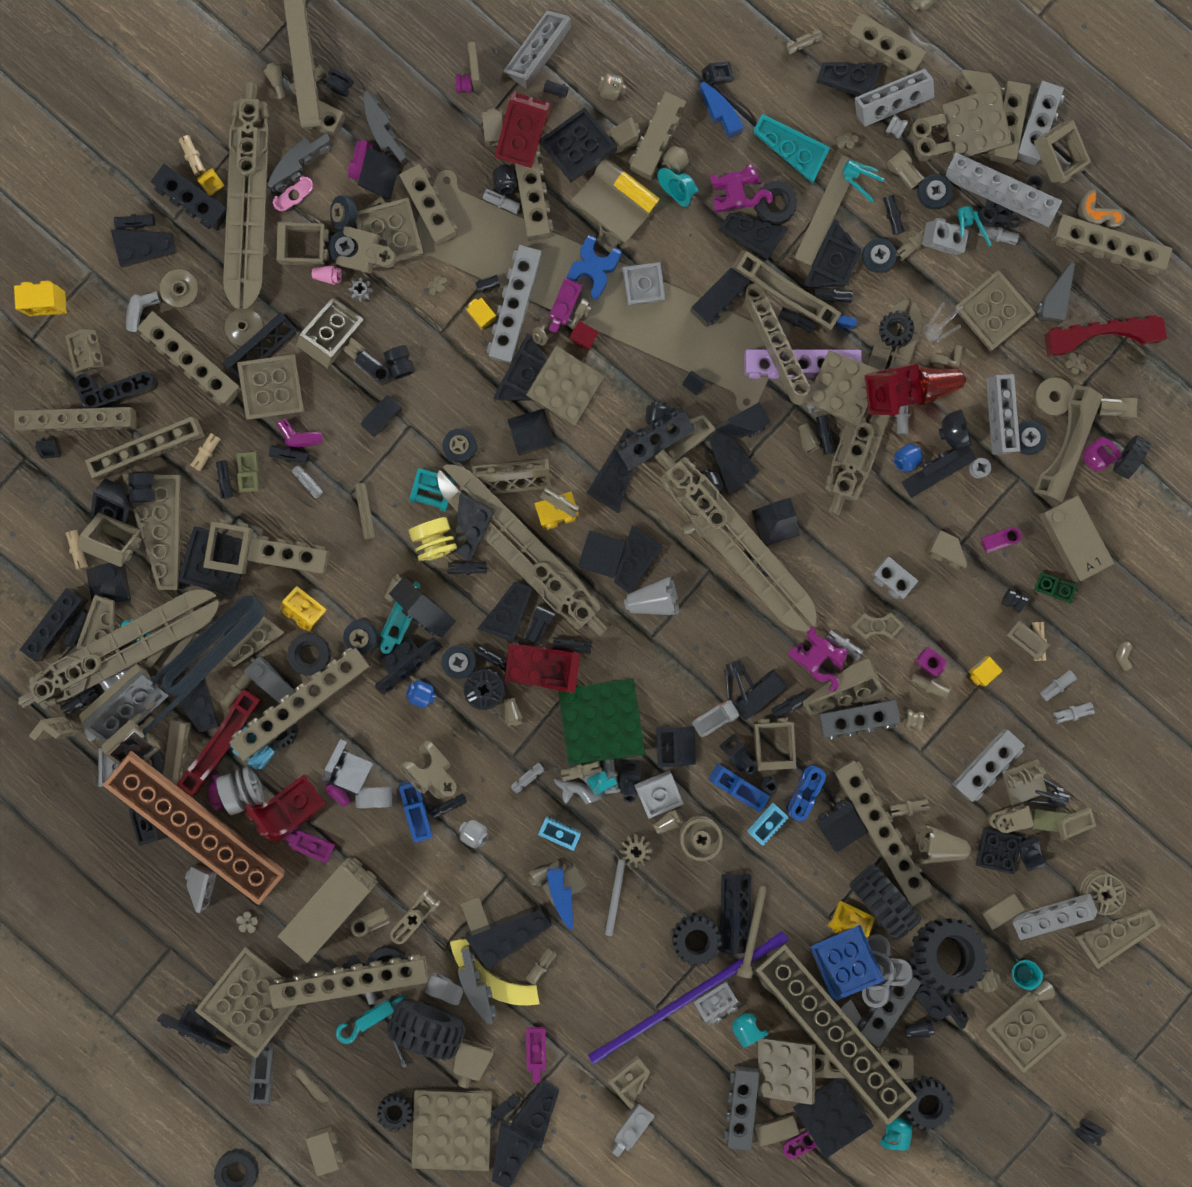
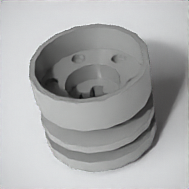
M251 766L243 767V771L241 769L236 770V778L231 773L218 777L216 780L219 796L230 815L244 811L245 803H249L252 806H255V803L257 805L264 803L262 785Z

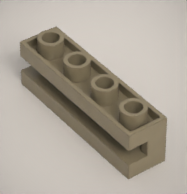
M199 605L198 607L194 608V610L196 611L202 608L203 606ZM187 612L179 616L177 620L187 616L188 614H190V612ZM213 620L201 629L150 655L145 664L160 672L192 643L203 629H207Z

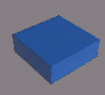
M840 315L834 326L853 330L857 320Z

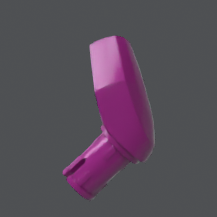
M286 418L284 421L281 420L276 424L286 438L285 444L289 447H306L322 443L321 432H295Z

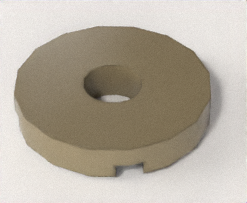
M1052 377L1044 380L1035 391L1037 408L1048 416H1057L1065 413L1068 410V401L1073 391L1072 387L1061 378ZM1051 392L1058 394L1057 402L1050 400L1049 395Z

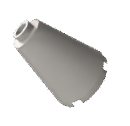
M666 577L627 594V598L624 599L625 608L630 613L678 615L679 605L675 606L678 599L677 591L671 577Z

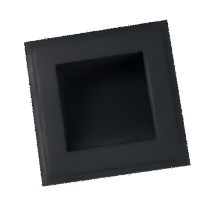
M690 371L682 385L693 394L698 395L705 386L706 381L694 371Z

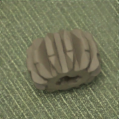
M634 834L633 841L627 836L626 838L629 843L627 844L623 841L621 843L625 847L620 849V853L625 854L621 857L622 861L629 858L627 861L628 866L631 865L632 861H634L635 868L638 867L639 861L644 866L645 861L643 858L646 860L651 859L646 854L652 853L651 848H646L650 845V841L643 843L645 837L642 836L638 840L637 834ZM635 846L638 847V850H641V852H638V855H634V852H631V849L634 850Z

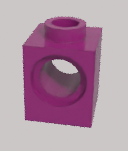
M924 647L914 663L932 676L942 674L947 662L946 659L930 647ZM931 657L936 660V665L933 668L928 666V660Z

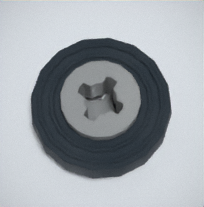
M932 174L920 182L917 196L924 207L939 209L950 201L952 186L946 177L940 174Z
M343 230L335 233L329 241L328 249L330 256L335 262L339 256H354L358 251L357 241L344 235Z
M883 238L869 241L862 252L864 266L874 273L888 271L894 265L897 258L894 245L889 240Z
M1029 420L1018 424L1019 452L1024 455H1032L1041 451L1047 440V434L1043 426L1036 421Z
M462 645L452 646L447 649L441 661L444 672L449 677L458 680L470 676L476 666L474 653L468 647Z

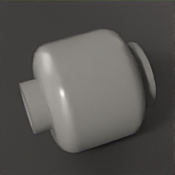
M470 820L467 823L464 822L459 829L461 833L460 840L474 849L482 847L489 836L487 828L475 820Z

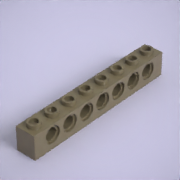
M352 648L347 649L342 653L343 657L340 660L336 661L334 659L327 664L326 667L328 669L324 672L318 671L310 677L312 681L308 684L302 683L296 687V693L292 696H289V694L279 700L281 704L275 708L271 706L263 712L265 716L261 719L255 718L248 723L249 728L245 731L239 730L232 735L233 740L229 743L243 761L248 760L368 670L371 666L357 648L353 650ZM345 662H349L352 667L348 673L342 671V665ZM329 674H334L336 677V681L332 685L326 682V677ZM315 685L320 688V693L316 697L312 696L310 692L311 688ZM298 697L304 700L302 708H297L295 705V700ZM282 709H286L289 713L286 720H282L279 716ZM266 721H270L273 724V728L269 732L264 729ZM252 732L257 736V740L253 744L248 741V735Z
M851 759L832 770L906 900L913 907L932 896L930 883L926 878H922L920 874L922 869L910 857L913 855L911 850L901 842L903 837L897 828H893L891 824L893 819L888 811L884 812L881 806L884 804L879 795L875 796L871 790L874 786L869 778H864L862 774L864 769L860 762H855ZM857 776L859 778L858 785L851 786V778ZM863 793H867L869 796L868 801L865 803L860 802V796ZM877 810L878 817L871 820L869 817L870 812ZM882 827H887L888 829L885 836L879 835V830ZM896 843L897 850L894 853H890L889 846ZM902 860H906V868L902 870L899 869V863ZM912 877H916V884L914 886H909V879Z
M413 954L408 956V959L401 960V957H395L385 963L378 960L370 962V965L367 966L355 964L350 969L343 970V967L331 969L332 972L324 973V970H319L309 976H305L302 973L294 975L291 979L279 977L275 978L269 985L272 1008L277 1009L423 984L428 982L429 975L426 957L420 956V954ZM402 967H409L412 973L409 975L404 974ZM383 970H390L392 977L386 978L383 975ZM370 973L373 976V980H365L364 974ZM350 976L353 978L354 983L347 984L344 978ZM328 979L332 980L334 987H328L325 981ZM306 984H314L315 990H308ZM287 987H294L296 994H290Z

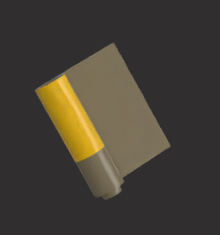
M606 158L594 166L596 168L594 175L574 196L571 202L626 244L654 211L661 199L609 158Z

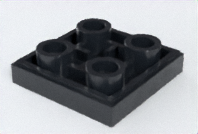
M367 148L357 185L386 200H390L400 163L373 148Z
M589 530L577 567L614 579L626 542Z
M983 828L975 865L1014 874L1019 855L1018 843L1022 841V837Z

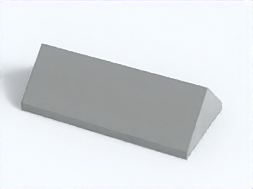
M546 11L503 72L525 89H528L571 29V18L567 15Z

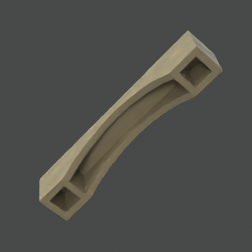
M741 251L731 267L825 329L831 330L841 315V312L799 288L747 251Z
M1074 385L1068 401V427L1064 443L1054 462L1046 471L1040 474L1034 493L1046 500L1063 502L1103 397L1094 389Z

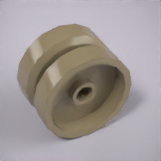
M694 816L683 823L679 833V840L683 851L688 857L697 861H706L719 853L722 847L723 836L714 820L706 816ZM702 835L704 839L699 841L697 836Z

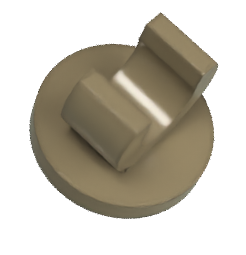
M547 325L533 329V340L541 346L547 344L554 335L553 333L549 335L545 333L544 330L548 327Z

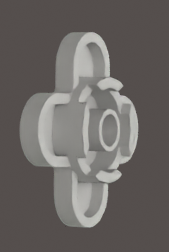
M875 934L869 936L867 941L885 981L863 989L862 997L868 1006L880 1008L889 1000L890 986L907 985L912 980L913 969L905 960L892 959L891 945L888 939L882 935Z

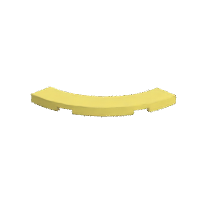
M466 938L450 941L458 966H464L461 949L463 946L470 944ZM476 956L477 961L474 962L475 969H479L481 977L478 983L486 981L487 986L491 987L492 998L514 1005L540 1004L537 985L505 982L486 970Z

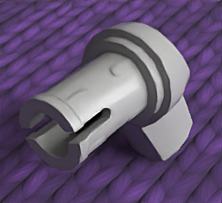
M156 291L142 296L135 294L131 297L126 312V330L137 332L144 307L160 303Z

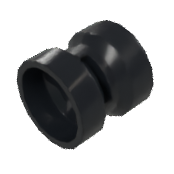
M1010 587L1005 593L1001 604L1006 607H1013L1014 611L1020 613L1028 601V596L1025 594L1019 595L1015 589Z

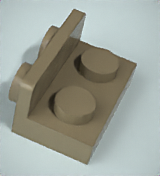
M81 329L65 336L74 373H81L91 368L104 367L95 330Z

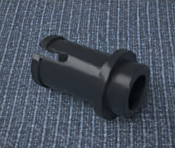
M546 80L543 92L559 96V99L566 98L569 90L566 84L563 83L561 85Z
M497 274L483 280L478 279L475 282L479 293H485L486 290L501 286Z

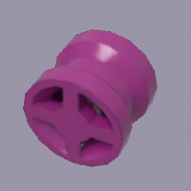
M471 73L465 76L456 74L457 93L462 91L472 93Z

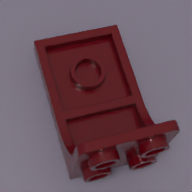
M305 774L266 803L258 806H252L249 803L245 805L248 810L246 815L252 822L255 821L258 825L256 829L262 837L265 836L268 841L273 840L276 843L280 842L327 806Z

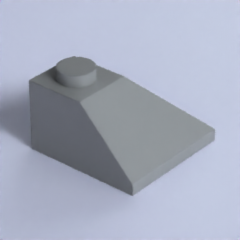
M194 864L191 868H188L185 879L188 880L186 886L195 911L200 913L209 907L217 873L207 866Z

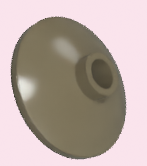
M175 269L169 271L162 278L159 287L162 299L170 306L177 308L186 307L197 297L198 283L195 277L188 271ZM179 287L184 288L182 293H178Z
M237 309L228 316L225 322L227 337L238 346H243L263 328L262 319L251 309ZM241 323L246 324V327L244 329H240L239 326Z

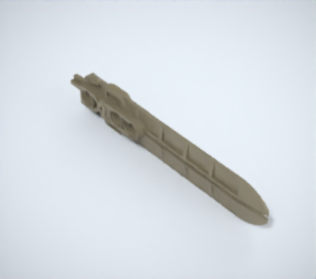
M253 82L246 83V99H240L233 103V120L229 132L230 151L223 284L228 300L237 309H240L241 284L244 283L243 309H248L256 301L260 293L263 273L267 165L270 139L268 127L269 107L266 102L257 99L258 84ZM255 109L252 114H247L248 110ZM237 118L241 120L242 127H235ZM262 119H264L265 127L258 129L262 125ZM248 146H253L250 152H245ZM247 165H252L249 171H244ZM246 180H249L248 193H246ZM248 198V202H247V222H244V221H245V199ZM244 227H246V245H245V250H243ZM243 255H245L244 278H242Z
M909 300L899 302L889 312L895 313L898 310L899 313L905 312ZM912 302L908 313L911 316L910 319H913L914 322L912 340L908 341L906 346L901 345V348L896 346L895 351L892 352L891 345H885V342H882L881 336L878 334L868 366L880 371L884 370L889 356H892V360L888 369L909 364L922 323L920 310L916 303ZM894 323L890 326L889 332L897 336L899 329L902 330L901 334L904 332V327L900 323ZM867 408L859 426L848 421L846 422L831 463L830 475L827 476L825 490L834 495L828 511L831 514L839 516L845 499L856 501L861 494L862 486L869 476L890 417L889 415L872 414L869 423H866L869 413ZM860 429L867 432L866 438L859 435L858 431ZM858 447L861 450V455H854L852 448ZM840 466V468H843V472H840L835 479L833 476L834 469ZM854 473H859L863 477L859 485H856L857 478ZM839 483H846L848 491L840 490Z
M664 449L658 453L655 458L667 470L660 478V482L671 493L678 506L690 517L773 614L789 628L798 631H809L810 628L794 611L793 608L796 607L814 627L816 624V609L810 596L731 507L709 479L695 468L696 466L687 458H682L676 464ZM675 470H680L683 473L682 480H676L673 477ZM692 471L700 477L697 485L692 483L693 475L690 473ZM672 488L684 490L685 495L677 497ZM701 499L708 501L709 506L705 510L699 507ZM713 514H719L721 516V522L719 524H715L712 522ZM722 526H725L729 530V532L735 537L734 540L726 533ZM737 542H739L743 546V548L750 554V556L754 559L753 562L740 549V547L736 544ZM756 564H758L764 570V572L771 578V580L773 581L772 584L755 566ZM776 585L792 602V605H789L788 602L781 596V594L774 588Z
M446 464L443 466L446 472L461 486L459 488L441 470L437 473L440 491L451 506L458 512L459 494L465 490L472 498L494 509L495 513L492 519L501 529L491 520L483 538L542 596V599L555 612L568 619L567 622L573 625L575 629H580L587 623L599 636L603 634L608 628L595 616L601 608V604L593 595H590L586 586L472 472L458 465ZM503 531H505L522 549L520 550V549L507 537V535H506ZM525 551L537 564H534L523 552ZM540 566L546 568L547 575L540 574ZM553 580H557L560 582V589H556L553 587ZM583 590L588 599L586 597H577L576 592ZM564 604L568 605V613L571 616L562 611ZM579 608L587 609L588 615L582 616L579 613Z
M207 590L188 591L71 655L52 663L45 671H40L29 679L30 686L28 687L30 692L19 697L18 704L22 708L34 702L40 703L43 709L56 706L59 702L83 693L94 685L201 629L215 616L219 601L217 599L196 611L194 608L214 598L216 595L214 592ZM187 612H190V614H188L187 616H185V617H183V618H181V619L175 621L174 623H172V624L169 623L170 621L174 620L175 618H177V617H179V616H181V615H183V614H185V613H187ZM165 625L164 628L145 638V634ZM138 638L141 639L140 641L134 643L133 645H131V646H129V647H127V648H125V649H123V650H120V648H122L123 646H125V645H127V644H129V643L135 641L136 639H138ZM116 651V654L108 657L107 659L105 658V656ZM93 660H94L95 663H96L95 668L92 667V661H93ZM76 669L79 670V676H78V677H77V675H76ZM51 670L54 672V677H46V674ZM44 686L47 688V693H46V694L44 693V690H43V689H44ZM64 691V697L57 699L56 697Z

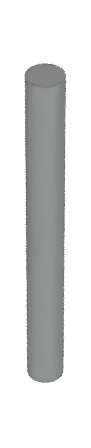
M618 859L605 931L607 936H612L626 864V860L622 861V859Z

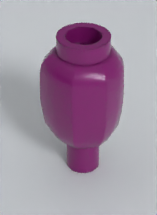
M219 774L211 775L212 784L209 786V801L214 806V810L225 809L217 789L216 780Z

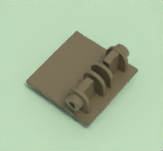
M1038 759L1003 772L1011 806L1040 796V794L1035 793V790L1047 792L1043 775L1046 772L1043 767H1040Z

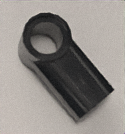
M366 351L360 353L356 358L354 364L378 384L386 385L391 381L392 376L387 367L383 366ZM380 371H386L384 379H378L377 376Z
M539 603L524 638L539 644L556 612Z

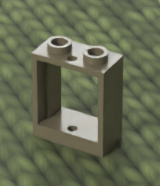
M1074 120L1059 123L1034 141L1051 183L1059 181L1060 183H1065L1069 181L1073 174L1082 172L1085 169L1084 166L1091 162ZM1061 137H1063L1073 161L1063 170L1051 145Z
M278 222L276 261L280 265L326 266V260H329V249H326V241L329 242L330 231L327 230L324 224ZM289 232L320 233L319 259L288 258Z
M98 513L80 534L78 549L121 567L125 561L130 560L133 551L140 547L142 542L140 538L141 530ZM104 532L128 543L120 551L98 542L96 539Z
M218 519L217 522H211L203 567L246 575L249 545L254 529L248 528L249 524L237 522L236 526L229 525L230 521ZM218 528L244 532L238 565L212 561Z
M777 718V722H769V719H758V723H753L757 770L796 769L794 722L789 721V718ZM787 727L789 759L761 761L759 728Z

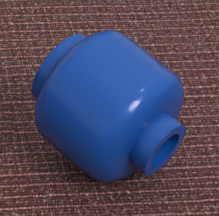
M912 444L904 445L894 454L896 468L904 472L914 470L923 461L922 450Z
M415 681L414 684L411 683L409 685L406 697L410 704L426 708L429 704H433L436 694L433 693L432 685L422 681Z

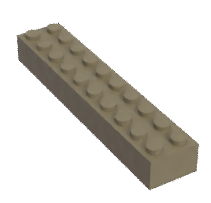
M785 944L781 945L754 969L756 974L885 1124L889 1125L917 1099Z

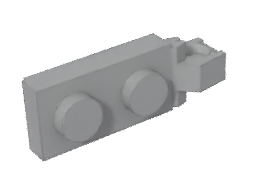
M638 1104L616 1133L614 1139L616 1144L612 1148V1153L619 1157L624 1149L628 1151L632 1148L653 1120L654 1114Z

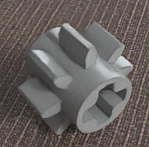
M361 277L357 282L352 280L353 288H348L350 292H354L352 299L354 300L358 297L360 303L366 298L370 300L369 293H372L373 289L368 287L371 283L369 281L364 283ZM363 287L365 290H363L361 294H359L357 290H360V288Z

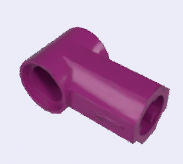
M362 140L357 141L353 161L349 164L348 178L359 180L367 148H373V144Z
M1009 527L982 537L981 543L985 552L990 553L1018 543L1022 538V533L1016 527ZM1010 530L1015 533L1013 541L1007 538V533Z

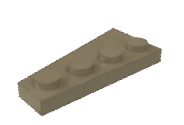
M1146 909L1074 935V937L1095 968L1099 969L1161 927L1152 911Z

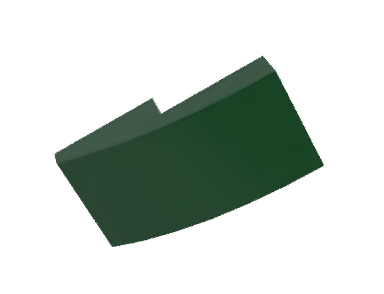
M1040 572L1034 591L1071 604L1078 585Z

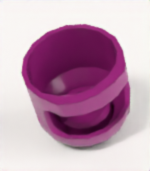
M1104 437L1098 438L1083 452L1085 464L1094 471H1102L1110 463L1118 461L1122 457L1118 447ZM1104 445L1108 446L1112 450L1114 456L1111 455L1104 448Z

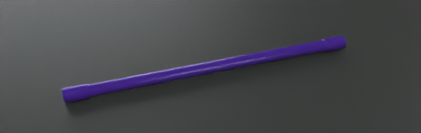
M781 931L755 949L751 963L788 942L789 940L784 932ZM744 957L608 1044L588 1054L593 1065L736 974L738 968L743 965Z

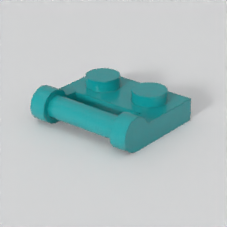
M418 468L409 502L423 503L440 508V511L446 512L449 502L444 497L443 501L418 494L419 489L443 495L438 485L437 473ZM448 477L450 480H452V481L455 483V480H454L453 478Z

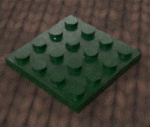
M634 678L579 686L575 688V693L558 690L569 766L645 755Z

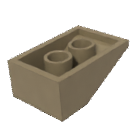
M332 297L300 333L296 346L328 368L342 352V348L347 345L349 339L352 338L364 319Z

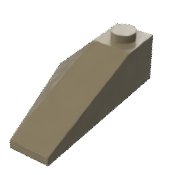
M868 658L851 665L836 676L839 680V686L835 691H829L830 681L804 700L803 705L810 715L833 711L835 707L839 706L850 708L855 703L870 704L887 697L872 662Z

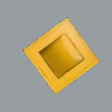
M213 168L197 178L209 196L225 186Z

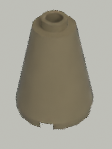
M929 825L920 826L919 829H922L920 834H916L914 854L919 857L917 862L921 864L965 860L971 853V847L966 840Z

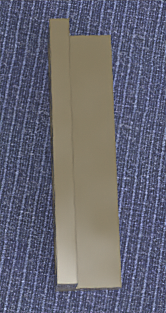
M548 458L472 466V473L482 483L489 484L488 489L493 494L545 489L546 487L551 488ZM546 476L547 482L538 483L535 481L537 477ZM524 478L527 480L523 485L516 483L518 479ZM505 480L508 482L504 487L497 485L499 481Z
M68 716L40 720L29 737L35 741L51 737L60 739L82 734L84 729Z
M171 720L163 776L177 785L185 772L191 722Z

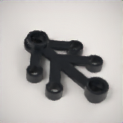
M1031 176L1026 185L1030 186L1033 184L1037 187L1035 189L1040 190L1043 181L1039 176ZM986 199L985 208L981 209L978 215L981 223L985 226L1001 222L1008 223L1012 228H1017L1021 223L1019 215L1008 216L1000 214L1004 210H1012L1001 205L993 208L994 202ZM988 215L991 219H987L985 216ZM1016 219L1018 223H1013L1012 220Z

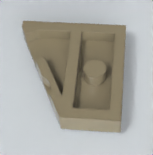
M637 1055L607 1080L627 1106L632 1109L637 1095L640 1094L643 1088V1083L650 1074V1070Z

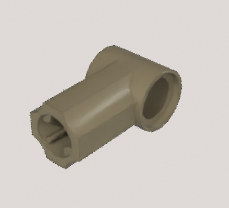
M900 150L886 162L889 170L894 175H898L910 191L924 179L912 164L911 157L904 150Z
M1102 398L1097 410L1098 415L1117 416L1120 419H1136L1138 399Z
M382 907L367 915L357 917L351 925V932L353 935L361 937L370 931L389 924L390 919L387 911ZM357 922L364 923L365 930L358 931L355 924Z

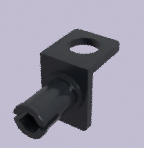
M734 734L720 745V748L740 771L745 769L747 774L756 772L757 765L753 763L755 758ZM736 742V746L733 749H727L729 743Z
M621 760V792L619 793L624 794L623 800L625 802L632 803L636 800L635 795H638L634 785L640 783V761ZM628 765H633L636 767V769L634 771H628L625 767Z

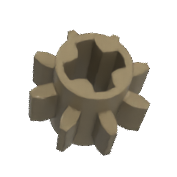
M987 969V972L982 973L984 975L983 980L977 983L980 989L983 988L984 992H992L998 989L997 984L1001 983V979L997 972H993V969Z

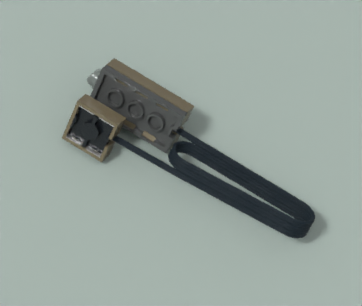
M252 595L242 597L160 672L151 678L148 672L136 663L79 715L85 728L84 732L90 742L96 739L103 741L104 744L101 747L104 755L118 765L130 751L146 762L160 749L157 740L148 732L186 697L262 620L265 613L264 605ZM242 618L176 685L171 687L173 680ZM165 674L161 683L158 679H160ZM168 693L174 696L180 694L145 729L142 730L137 725L169 696Z

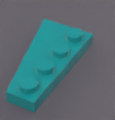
M764 114L761 115L753 131V134L813 184L830 147Z

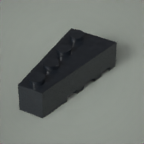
M539 904L518 912L513 916L502 918L492 924L466 932V940L488 970L552 926L551 919Z

